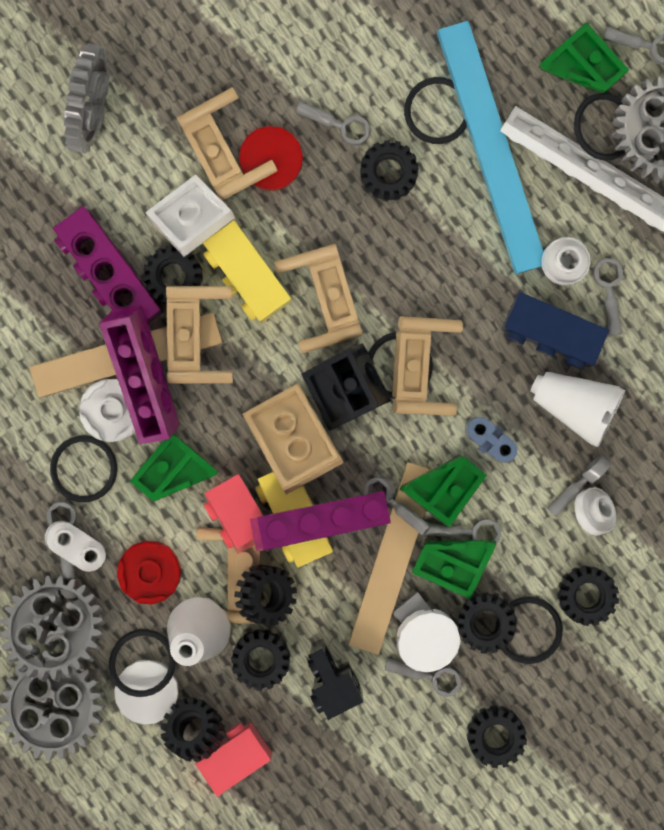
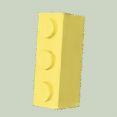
M234 220L203 242L207 248L203 255L213 269L220 266L226 274V277L222 279L223 283L226 286H232V295L239 292L245 301L241 307L251 321L257 318L262 324L292 302L290 296Z
M274 472L258 478L260 485L255 487L262 504L268 502L273 514L314 506L305 485L286 495ZM328 537L282 547L288 562L294 561L297 568L333 552Z

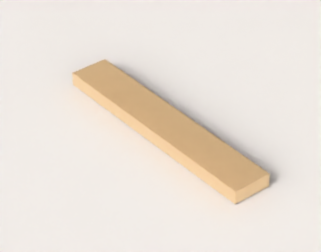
M214 313L200 316L201 350L223 344ZM166 326L150 331L160 362L167 361ZM106 344L29 367L38 398L116 376Z
M407 462L395 501L405 504L423 519L426 510L399 489L403 484L431 469ZM393 507L390 513L391 523L386 525L348 643L349 646L377 655L380 653L419 533L395 513Z

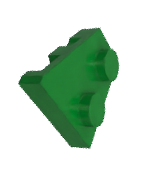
M587 22L539 65V68L544 72L598 93L608 91L629 71L625 64Z
M425 541L412 568V573L471 599L497 545L496 541Z

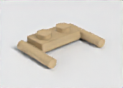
M233 87L176 117L218 197L222 201L278 171L272 160L244 175L240 170L211 113L239 99Z
M336 244L274 262L277 274L306 265L309 266L329 332L299 341L301 354L363 336Z
M167 286L168 384L233 383V371H200V299H232V286Z
M400 316L398 321L399 332H396L392 396L395 397L393 413L455 416L457 413L456 403L426 402L431 331L461 333L463 330L462 320Z
M197 528L196 539L223 541L219 532L224 529ZM255 545L239 554L234 547L228 549V611H226L230 624H259L246 620L247 617L240 615L239 612L242 609L236 608L235 602L240 601V598L234 597L235 591L240 592L241 587L236 586L238 580H245L241 576L243 572H250V567L261 565V551H256Z

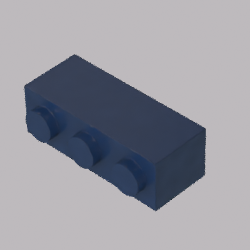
M522 292L516 294L501 330L508 332L506 338L522 345L527 340L537 345L536 351L550 357H554L555 353L567 358L566 364L583 370L585 366H595L610 331Z

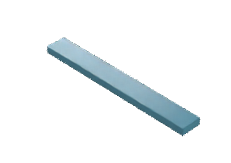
M469 21L439 29L437 36L454 83L455 92L467 124L514 274L517 275L542 267L543 249L506 135L500 132L503 127Z

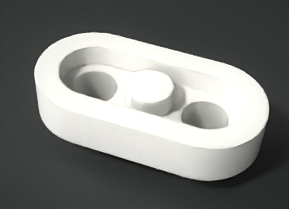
M57 521L47 528L45 542L48 548L79 569L91 572L100 568L104 563L106 553L102 544L69 522ZM67 533L68 541L64 544H59V535ZM93 550L95 552L94 558L91 561H86V552Z

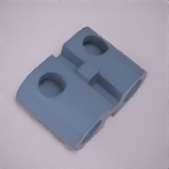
M482 417L471 418L467 421L465 433L471 441L479 446L477 449L483 454L487 453L493 459L506 463L516 457L518 450L516 444L507 435L502 433L504 430L498 425L495 426L489 420ZM477 424L483 425L484 429L481 435L475 433V426ZM502 445H507L508 452L505 456L500 453Z

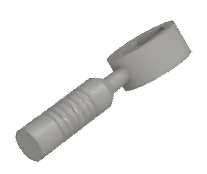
M606 27L603 40L635 49L641 47L650 49L652 60L659 65H664V57L658 56L656 45L660 41H664V34L658 36L650 43L644 41L641 36Z
M300 101L297 107V114L328 127L336 126L340 128L343 140L350 146H361L369 138V124L362 117L351 116L343 123L336 120L332 114ZM353 122H357L365 127V135L358 141L346 136V127Z
M606 258L594 266L592 276L597 285L606 288V316L608 329L610 330L609 336L622 334L618 301L613 295L612 287L620 282L623 270L618 261ZM604 263L615 266L617 278L611 283L602 281L599 278L598 268Z
M602 454L597 456L581 473L583 478L577 483H572L547 509L556 517L575 499L587 482L593 483L598 480L611 466V462Z
M378 477L370 479L366 483L364 495L372 493L374 484L382 483L387 487V504H390L395 509V513L422 536L430 530L431 526L405 504L397 503L393 499L395 488L390 480Z
M58 502L49 508L47 512L49 525L54 523L53 511L60 506L70 509L71 522L69 523L72 525L76 523L77 511L72 504ZM62 533V539L59 544H64L68 541V534ZM61 557L62 576L64 579L74 578V565Z
M481 519L474 524L472 529H464L460 525L448 527L444 524L428 523L431 528L425 534L426 536L454 538L472 535L473 540H479L476 532L481 524H491L497 533L493 539L497 544L500 541L501 530L493 520Z
M390 658L387 659L385 671L417 680L423 678L432 680L434 690L443 697L453 696L461 687L460 676L451 667L445 666L440 670H436L434 674L415 671L403 662ZM443 672L455 675L456 685L450 691L439 689L436 679Z

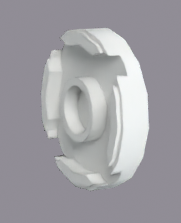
M104 379L91 385L82 395L80 402V420L85 430L94 438L107 442L122 441L133 435L135 430L118 379Z
M423 609L414 612L402 622L398 628L396 646L399 655L407 666L415 671L432 672L442 669L453 660L458 653L461 640L458 628L449 615L441 610L425 611Z
M138 660L127 666L119 676V679L125 686L131 689L147 690L158 685L164 679L169 667L156 660ZM174 674L161 691L147 697L127 695L115 686V701L121 713L132 722L143 725L155 724L165 719L163 717L166 712L168 714L171 713L172 709L170 707L173 704L176 705L178 700L179 686Z

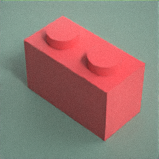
M237 474L205 492L208 502L203 506L212 522L216 519L219 520L224 529L219 534L227 548L234 547L239 554L255 545L250 519L261 517L263 514L242 478Z
M241 722L234 725L225 733L226 739L218 744L215 742L219 747L215 752L210 749L209 753L211 756L206 759L201 755V761L195 764L217 797L271 761L272 752L252 722L245 726Z

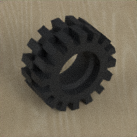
M384 140L382 144L377 142L372 149L369 148L361 161V182L364 184L365 190L368 193L370 192L373 195L372 197L383 199L386 202L389 200L396 201L403 196L405 197L413 189L417 180L419 168L416 163V156L410 152V148L407 145L404 147L399 141L390 143V140ZM387 159L396 161L402 170L400 178L393 183H385L377 176V166Z
M171 245L165 246V249L159 248L155 250L156 253L148 257L149 262L147 265H144L143 269L145 271L143 280L146 282L147 290L157 300L166 304L167 286L164 285L161 275L167 265L179 264L184 268L186 278L181 286H201L203 281L202 267L197 258L191 252L183 257Z
M268 565L252 566L249 568L250 572L244 571L241 576L245 580H238L236 586L241 587L240 592L235 591L234 597L240 598V601L235 602L236 608L242 609L239 612L240 615L247 617L246 620L268 626L278 625V621L284 622L287 619L285 614L291 615L293 611L289 607L290 603L296 604L297 600L292 598V594L297 593V588L290 586L295 583L293 577H288L290 573L282 570V568ZM266 583H269L271 586V598L269 603L262 607L260 601L261 590Z
M587 565L581 568L575 567L571 569L572 572L566 573L563 576L564 580L559 583L558 587L560 590L557 593V598L560 601L561 609L570 619L584 626H589V624L596 626L600 625L599 622L602 620L604 622L609 620L608 615L610 613L614 615L616 611L614 606L619 604V598H617L616 594L619 591L618 587L614 585L615 581L612 577L599 568ZM592 583L599 590V600L592 607H582L576 600V592L581 585Z
M483 592L480 595L472 596L463 605L457 620V624H459L458 632L459 635H462V641L465 645L468 643L471 646L470 649L474 651L476 649L480 650L483 654L490 651L496 653L501 648L503 650L512 641L517 628V616H515L513 606L509 605V601L505 597L503 599L499 597V594ZM482 611H492L498 616L500 627L494 634L485 635L477 630L475 617Z
M256 629L253 632L244 634L237 642L231 657V663H233L232 670L234 674H237V680L240 683L243 681L247 688L256 687V690L262 691L263 688L267 687L268 690L273 688V685L276 683L279 684L283 677L286 676L290 664V651L285 640L283 641L279 634H274L271 630L267 629L265 631ZM263 647L272 653L274 661L268 670L257 671L251 667L249 654L253 649Z
M189 697V702L181 699L179 700L180 707L173 704L170 707L173 713L170 715L166 712L163 718L168 720V722L161 723V729L166 732L161 734V738L166 742L164 743L166 748L181 759L189 762L191 760L199 762L201 761V755L207 759L211 756L209 753L210 749L216 752L219 748L215 742L216 740L221 742L224 736L219 733V731H225L224 725L220 722L223 719L217 713V710L202 699L197 700L194 697ZM196 718L201 719L202 728L199 734L193 740L186 741L183 734L188 723Z
M492 705L489 709H485V707L480 709V713L473 715L472 722L467 727L469 747L474 757L479 759L485 766L490 764L492 768L497 769L498 765H502L503 768L509 767L508 763L510 761L516 763L518 761L517 756L519 754L523 755L525 751L523 746L527 745L526 730L517 715L506 707L501 706V708H498L496 705ZM502 725L508 730L509 737L505 745L499 748H492L485 743L484 734L490 726Z

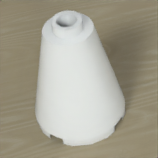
M547 371L544 376L538 375L530 392L535 394L533 400L589 444L599 447L614 414L617 412L625 390L620 388V386Z
M204 597L186 599L176 606L171 612L167 623V634L173 659L181 665L191 666L211 659L221 653L229 641L231 624L229 623L226 611L218 606L215 601Z

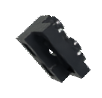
M363 343L350 347L301 373L329 431L391 401Z
M323 638L312 643L310 654L308 655L309 660H307L315 676L313 689H311L313 695L310 697L319 714L324 712L329 720L363 703V689L349 661L336 666Z

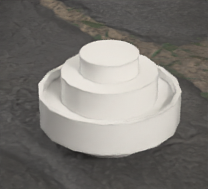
M562 237L551 242L544 250L541 258L542 269L546 277L559 285H572L582 280L588 273L591 264L590 254L586 246L572 237Z
M593 487L581 491L576 496L574 503L575 516L586 532L598 536L610 532L614 528L616 510L607 493L602 489Z

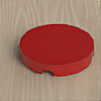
M266 126L256 129L246 137L240 148L239 163L243 175L270 160L273 161L278 170L253 184L255 187L266 191H277L288 187L298 177L302 169L303 155L300 144L292 133L281 127Z
M146 540L132 545L124 552L118 563L117 578L120 588L130 598L139 604L153 605L165 601L175 592L181 580V565L178 556L169 546L159 541Z

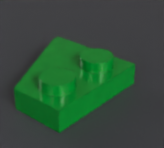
M173 433L170 439L164 440L132 477L130 482L155 502L216 476L219 471Z
M459 455L403 484L399 490L445 526L450 527L487 475L464 456Z

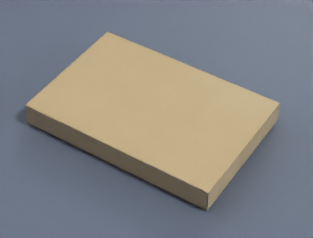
M299 383L243 413L247 424L286 495L343 463L342 458Z

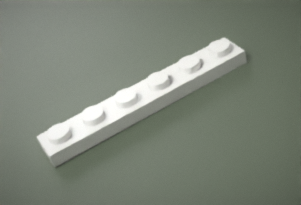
M515 106L500 132L507 135L512 141L530 149L541 159L547 160L559 167L567 175L575 177L590 186L593 191L611 199L622 209L637 215L648 225L664 232L663 196L608 162L588 155L580 145Z

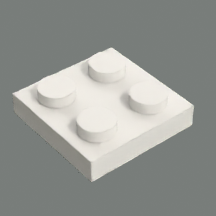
M196 174L145 212L149 220L183 257L235 218L232 210Z

